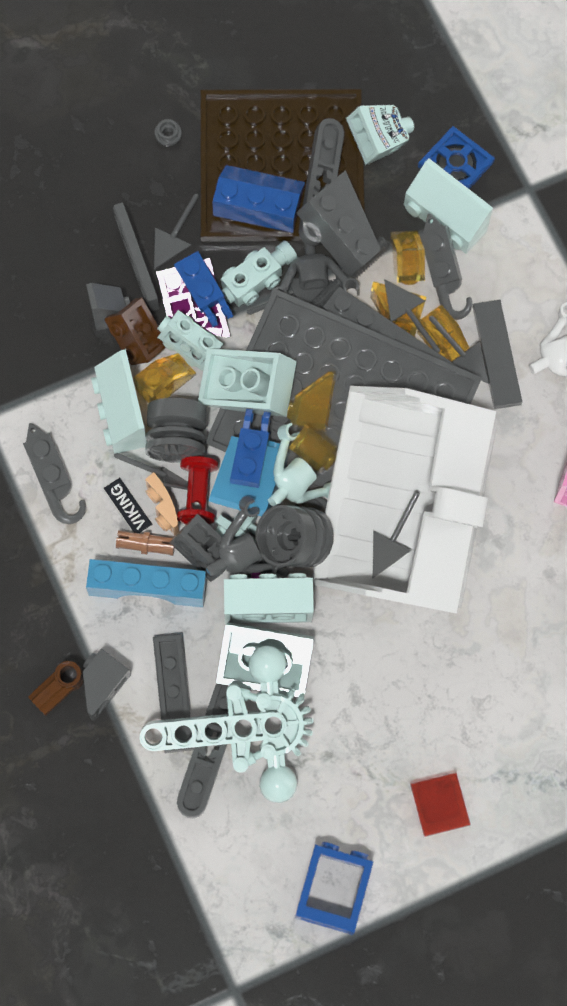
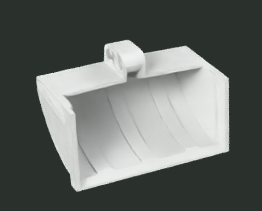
M350 386L325 515L330 520L333 528V545L330 554L324 562L314 567L312 575L313 585L457 613V608H462L477 527H483L488 498L483 496L498 419L495 417L496 411L407 388ZM414 492H419L420 495L395 541L411 551L372 579L373 530L391 539Z

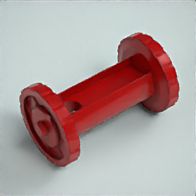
M185 457L181 459L180 467L188 471L186 510L177 512V521L187 524L198 514L209 525L215 522V515L207 511L209 473L217 471L218 462L208 457ZM198 502L201 505V509H194L192 503Z

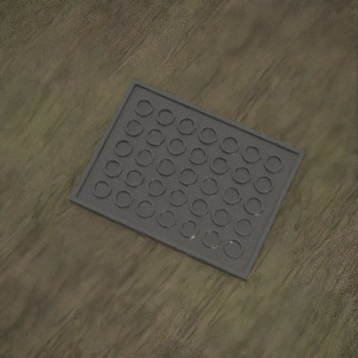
M275 288L246 351L281 353L297 361L287 417L271 416L268 432L269 441L281 443L277 432L282 425L292 423V426L288 429L289 434L300 433L299 438L289 443L287 452L290 454L286 467L294 458L305 460L317 477L308 487L310 490L323 488L324 484L332 480L350 386L407 388L471 405L482 380L480 376ZM220 408L205 443L226 452L231 436L239 438L246 412ZM254 414L251 430L261 431L262 415Z

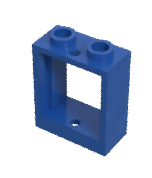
M322 842L321 846L315 845L295 919L354 935L374 861L368 860L369 855L351 850L350 854L339 851V846ZM320 856L363 869L350 919L306 906Z

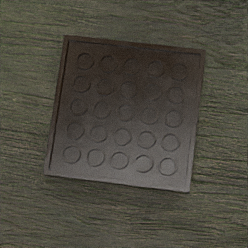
M361 89L201 90V242L302 241L299 236L301 218L298 215L294 231L290 233L213 216L212 201L219 176L224 167L228 165L305 182L299 207L300 210L303 207L315 130L327 118L337 120L344 129L337 177L346 171L365 213L363 158L346 119L359 106H362ZM323 172L322 175L317 179L318 181H320V190L318 192H320L322 187L325 184H327L323 182Z

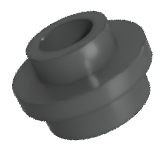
M162 120L155 128V138L164 146L175 145L181 139V128L173 120ZM171 132L173 135L164 136V133Z

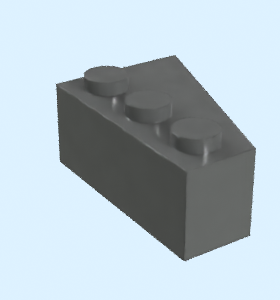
M346 171L310 199L296 213L349 276L354 274L381 251Z

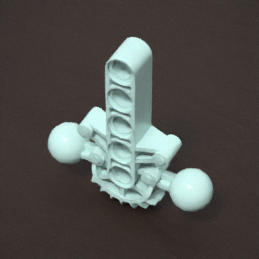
M273 646L259 647L249 658L248 667L250 674L255 680L260 682L261 692L257 694L251 693L250 690L240 688L237 684H230L227 687L228 714L148 722L143 726L140 732V742L149 751L231 744L233 767L240 773L245 772L248 766L256 763V760L262 757L267 759L268 769L263 772L259 787L263 796L275 803L288 801L297 790V779L292 770L286 767L285 754L292 750L295 755L299 756L301 752L296 745L299 743L304 747L308 746V742L302 738V735L311 736L313 733L312 730L304 728V725L313 723L312 718L303 717L304 714L311 711L310 707L304 706L299 708L304 702V698L300 696L296 700H292L295 695V690L292 688L288 691L287 695L279 693L278 680L286 671V660L282 652ZM244 701H256L260 711L247 712ZM269 717H277L281 720V726L275 732H269L264 727L265 721ZM242 719L249 721L252 725L250 732L245 735L238 734L234 729L235 724ZM212 722L218 723L222 727L221 734L215 738H211L205 733V727ZM182 725L188 726L192 730L191 737L185 741L179 740L175 736L176 728ZM151 728L158 729L162 734V739L155 744L148 742L145 738L147 730ZM262 741L260 750L252 754L250 752L251 742Z

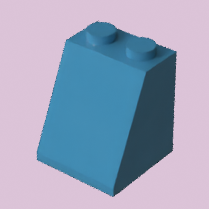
M231 436L210 494L209 502L240 510V500L245 496H249L255 499V502L250 504L247 510L252 507H258L260 511L257 516L262 517L266 510L273 507L269 504L268 499L278 489L274 481V464L280 443L268 441L260 486L255 488L230 483L238 437ZM287 452L284 468H286L287 461L290 454L289 452Z

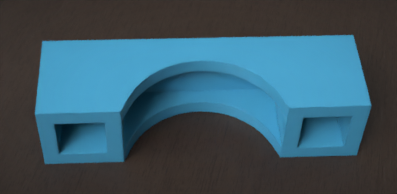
M90 559L86 589L89 596L118 599L123 596H148L169 601L174 605L203 608L207 579L206 571Z

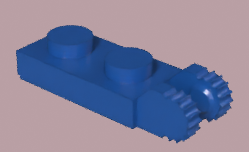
M198 251L174 264L176 271L190 292L201 313L205 314L212 328L217 326L218 323L214 313L210 310L211 307L219 304L223 315L227 319L233 317L225 301L224 294Z
M246 409L243 428L240 429L230 483L259 488L269 441L268 430L271 412H264L261 419V431L250 429L254 419L253 409Z

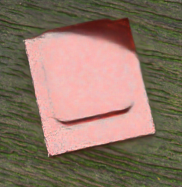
M457 773L410 784L424 837L471 825Z

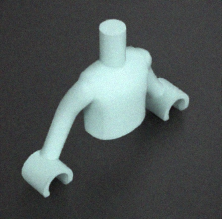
M292 423L282 425L277 432L281 443L274 464V481L278 489L268 499L271 506L279 505L285 498L297 504L323 496L328 499L331 482L324 484L323 488L306 491L317 477L305 460L294 458L284 468L289 443L299 438L300 433L296 432L290 435L288 429L292 426Z

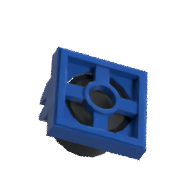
M452 126L419 161L418 167L421 169L424 163L431 159L470 189L494 163L495 158Z

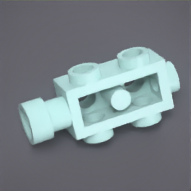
M284 240L275 247L276 250L271 254L263 247L259 251L255 250L248 254L244 262L239 266L229 268L221 278L223 288L221 291L224 294L225 300L229 304L235 302L238 307L244 303L246 306H249L258 299V293L265 287L268 290L276 287L281 281V266L284 264L289 265L297 259L296 252L292 246ZM263 263L266 264V266L263 268L259 267ZM241 279H245V281H244L243 283H241V284L237 283V282H239Z
M179 310L172 318L166 316L157 328L161 332L157 338L163 341V345L167 349L175 350L185 358L188 365L198 367L202 371L204 370L207 349H220L223 345L212 333L204 330L192 318L184 315Z

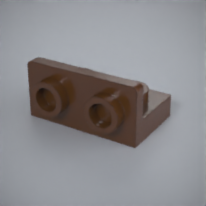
M142 297L134 299L119 313L108 315L104 319L121 350L126 349L130 365L148 363L165 348L163 341L157 338L161 332L157 329L158 325Z

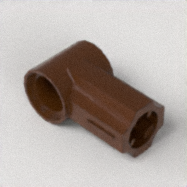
M64 661L57 666L55 672L33 691L28 698L47 716L72 691L82 686L84 682L83 672L76 663ZM69 669L76 670V679L71 683H64L62 680L64 672Z

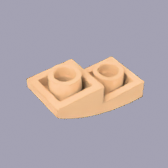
M153 472L145 479L147 487L145 492L155 504L160 502L155 507L157 516L155 520L165 532L170 530L175 536L179 532L175 507L167 489Z

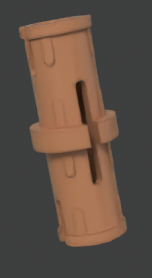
M118 530V537L116 539L117 549L137 550L145 555L148 552L174 555L173 549L175 548L169 543L174 537L150 535V532L144 531V534Z

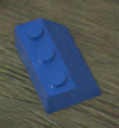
M226 165L219 176L213 197V216L293 233L297 219L296 213L299 211L305 182Z

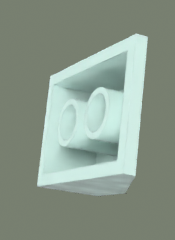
M207 349L198 402L210 407L246 412V409H253L254 414L263 415L266 411L271 412V416L287 417L297 361L281 353Z

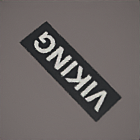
M121 478L104 487V490L134 533H140L153 525Z

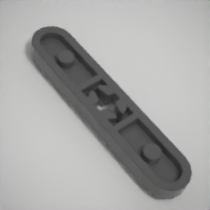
M324 119L316 127L303 206L319 193L320 181L317 179L322 175V172L323 182L327 183L322 189L337 178L344 129L335 119ZM300 219L299 236L301 240L309 246L319 245L321 243L319 239Z
M216 683L205 716L228 714L226 689L229 685ZM215 722L209 723L205 727L206 735L212 738L213 733L217 732L216 737H218L222 732V727ZM227 744L216 745L219 749L218 751L213 750L208 761L204 760L206 747H194L177 797L178 810L183 816L193 819L204 813Z

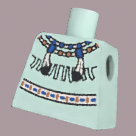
M394 105L359 106L346 118L365 165L397 151L409 141L408 133H411L414 129L412 119L410 117L401 118L397 107Z

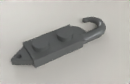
M428 213L424 231L420 234L433 286L436 288L440 307L444 315L453 320L463 319L468 316L473 304L472 298L467 297L465 308L461 311H455L450 302L449 295L459 289L463 279L449 227L443 226L432 214Z
M29 423L26 442L23 445L51 512L56 520L63 524L77 523L85 514L84 500L79 501L80 508L76 514L67 515L64 513L60 500L70 493V480L50 433L46 434L32 423Z

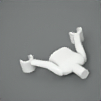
M567 302L561 305L558 313L559 320L540 344L542 358L529 364V369L533 374L548 367L553 373L567 377V335L556 340L567 323V314L563 312L567 310Z

